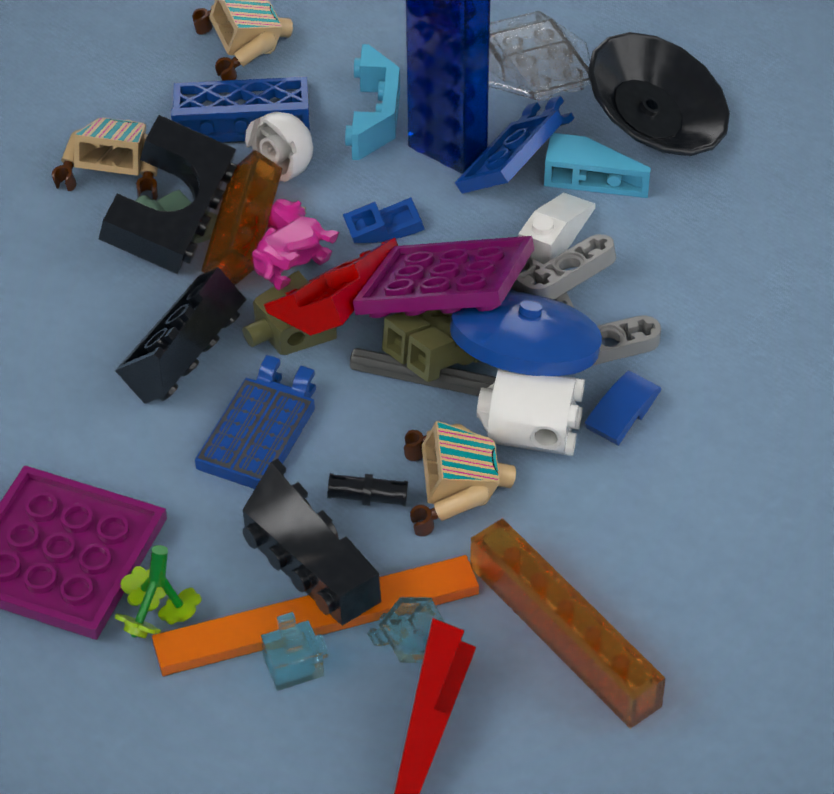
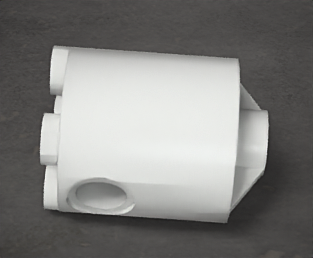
M498 369L495 383L487 388L482 387L480 390L477 418L480 419L488 432V438H491L495 444L573 456L577 434L571 432L572 429H580L583 407L576 405V401L582 402L585 379L566 376H531Z

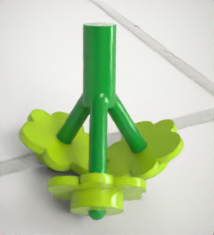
M163 545L152 547L150 569L146 571L143 567L136 566L131 571V574L124 576L121 580V589L126 594H129L127 597L128 603L132 606L140 604V608L136 618L121 614H115L114 618L124 622L123 630L130 633L133 638H146L148 633L159 634L161 632V629L154 627V625L144 620L147 612L155 610L159 606L160 600L166 594L169 597L166 601L167 605L159 610L158 617L163 621L166 620L170 625L176 622H184L191 618L196 612V606L202 601V597L200 594H197L194 588H186L177 595L166 578L168 548Z

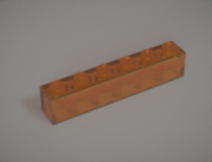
M503 518L471 537L470 565L472 570L630 729L662 707L666 678Z

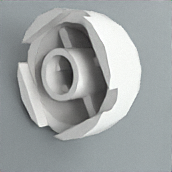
M272 112L250 122L246 129V147L252 146L255 154L251 161L259 173L270 182L289 181L305 171L312 159L313 142L311 133L305 124L293 114Z

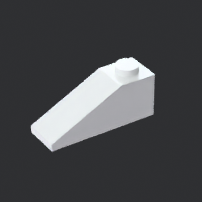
M563 192L535 210L519 232L518 237L532 236L534 251L531 257L545 264L568 250L594 211L595 203Z

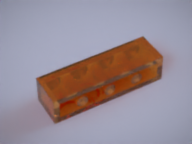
M253 150L238 164L230 183L226 185L201 269L202 272L206 273L219 267L234 285L254 270L252 252L257 249L259 242L265 234L283 169L256 150Z

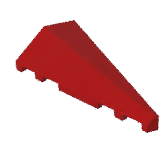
M396 238L386 240L372 251L367 250L359 254L360 257L343 262L309 280L307 284L298 290L295 288L286 292L284 297L265 303L264 307L267 313L310 336L343 325L354 311L353 300L394 246H398Z
M432 618L394 794H420L476 650L475 646L461 641L465 630Z

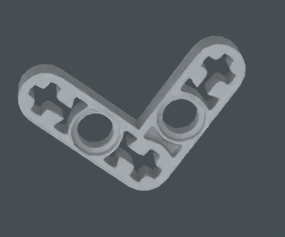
M593 235L545 264L530 256L522 269L526 271L520 272L511 288L516 292L535 294L554 300L613 264L616 260L614 241L607 235ZM570 267H578V268L573 269V270H568V271L564 270V269H567V268H570Z
M567 292L554 299L574 308ZM644 315L598 325L597 327L601 332L602 339L613 338L618 341V344L610 347L601 344L598 359L593 365L655 350L660 342V323L653 317Z

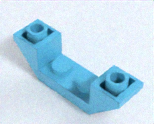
M362 44L361 58H355L354 78H360V92H378V101L383 102L376 103V112L354 111L352 125H346L345 145L352 146V160H360L396 138L400 101V67L369 44Z

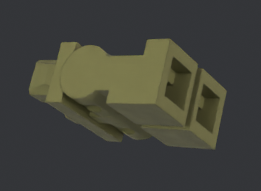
M428 310L419 315L408 316L404 312H400L384 318L382 350L401 364L407 363V368L426 382L438 379L441 369L456 363L468 365L472 362H480V360L462 350L453 340L450 333L452 313Z

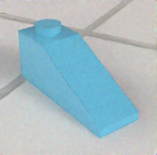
M553 133L549 139L545 159L544 186L648 198L651 168L586 136Z

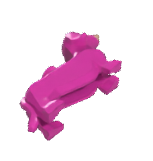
M277 199L273 203L268 213V230L259 242L257 249L252 252L254 271L264 279L269 280L277 290L288 286L291 281L290 278L281 275L284 270L287 271L291 267L304 265L310 262L311 259L319 265L329 261L332 251L327 247H322L319 241L325 240L333 244L336 242L339 234L338 231L334 230L325 231L316 219L305 217L306 207H302V203L299 200L291 202L286 199Z

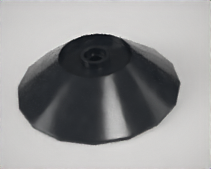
M627 32L607 37L592 51L588 76L594 98L609 119L635 141L662 153L693 156L713 150L727 135L730 111L723 89L707 67L682 47L658 36Z

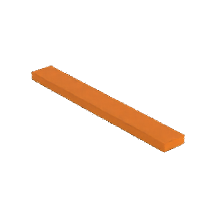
M467 555L379 577L381 602L343 626L330 614L325 615L322 613L315 600L307 595L151 635L161 674L166 676L478 595L479 584Z

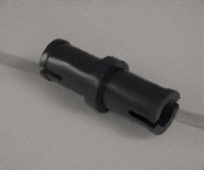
M330 473L327 498L362 501V505L369 506L371 502L406 506L408 481L373 478V474H365V477Z

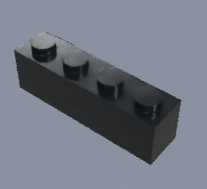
M219 267L199 275L119 365L115 372L144 404L158 398L161 401L166 400L178 389L179 386L176 382L179 378L186 376L199 364L197 357L202 351H208L219 341L220 337L217 334L220 330L230 326L240 316L237 310L247 299Z
M277 458L270 463L242 510L245 525L242 530L243 536L251 548H258L267 557L274 569L282 570L291 579L298 591L306 592L315 600L322 613L325 615L330 614L343 626L381 602L379 573L347 536L339 540L337 530L332 523L333 520L324 510L316 514L305 499L308 497V492L299 482L291 485L284 477L286 467Z

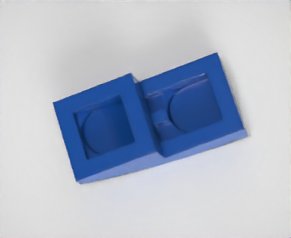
M411 197L381 210L378 209L376 202H372L343 214L354 243L384 242L394 237L398 239L425 230Z
M628 370L607 391L584 422L586 428L619 446L635 420L643 419L661 392V387Z

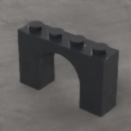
M158 115L145 140L140 160L180 178L189 187L194 201L180 210L159 211L117 193L102 221L98 239L178 274L183 262L190 264L198 247V244L194 243L196 236L204 237L212 218L207 216L210 208L217 210L225 192L220 189L223 182L230 184L238 166L232 163L236 149Z

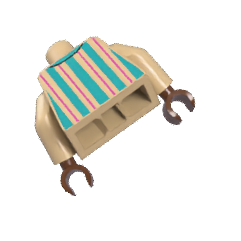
M215 0L211 10L198 8L192 15L197 34H206L214 26L227 54L235 55L232 59L223 57L216 61L217 76L221 75L222 81L236 80L235 68L240 65L244 67L262 54H271L275 50L279 37L289 38L293 31L292 20L290 18L278 17L268 0Z
M98 118L84 128L75 130L71 134L61 159L63 165L57 166L52 171V178L56 188L58 189L60 183L65 180L67 190H74L77 183L72 172L73 167L135 176L141 174L143 177L139 178L136 182L137 198L141 196L143 191L149 190L152 191V199L157 200V181L153 177L157 176L158 168L140 160L144 143L148 136L146 134V124L131 120Z
M436 421L431 430L427 431L426 435L423 436L418 430H410L404 437L406 445L403 449L406 459L417 461L423 458L427 502L434 504L432 509L425 505H416L412 508L410 518L412 523H415L413 528L417 536L429 535L434 529V520L440 518L441 521H444L467 510L487 504L498 486L511 488L515 482L516 468L514 465L498 462L495 442L491 438L473 433L462 424L449 425Z

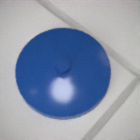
M509 291L501 306L493 310L479 311L476 307L462 308L460 311L452 313L450 333L453 340L472 357L502 370L531 376H565L582 372L597 361L602 343V335L599 328L582 312L551 298L523 292Z

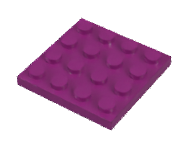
M532 236L394 246L353 300L355 315L369 314L371 318H381L390 313L404 312L408 316H415L428 310H440L442 313H454L462 308L474 307L479 311L493 310L501 306L534 251Z
M24 465L0 502V609L97 640L124 594L120 585L121 580L124 576L131 574L134 567L141 565L167 520L166 508Z

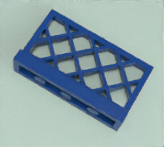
M307 77L174 83L171 120L219 142L245 141L246 129L250 122L272 112L293 114L310 131ZM290 89H298L293 93H289L286 91ZM253 91H263L259 95L252 93ZM219 93H229L224 97L219 95ZM188 94H196L192 98L184 96ZM274 97L280 99L276 103L269 101ZM239 99L246 100V102L241 105L236 103V101H238ZM207 100L213 102L209 106L202 105Z

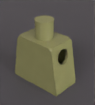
M299 270L288 276L291 279L288 286L281 290H277L273 286L253 301L255 322L242 328L244 338L249 346L254 347L268 340L279 354L288 355L337 338L336 327L310 336L267 313L264 307L265 303L284 297L286 292L295 288L298 290L308 283Z

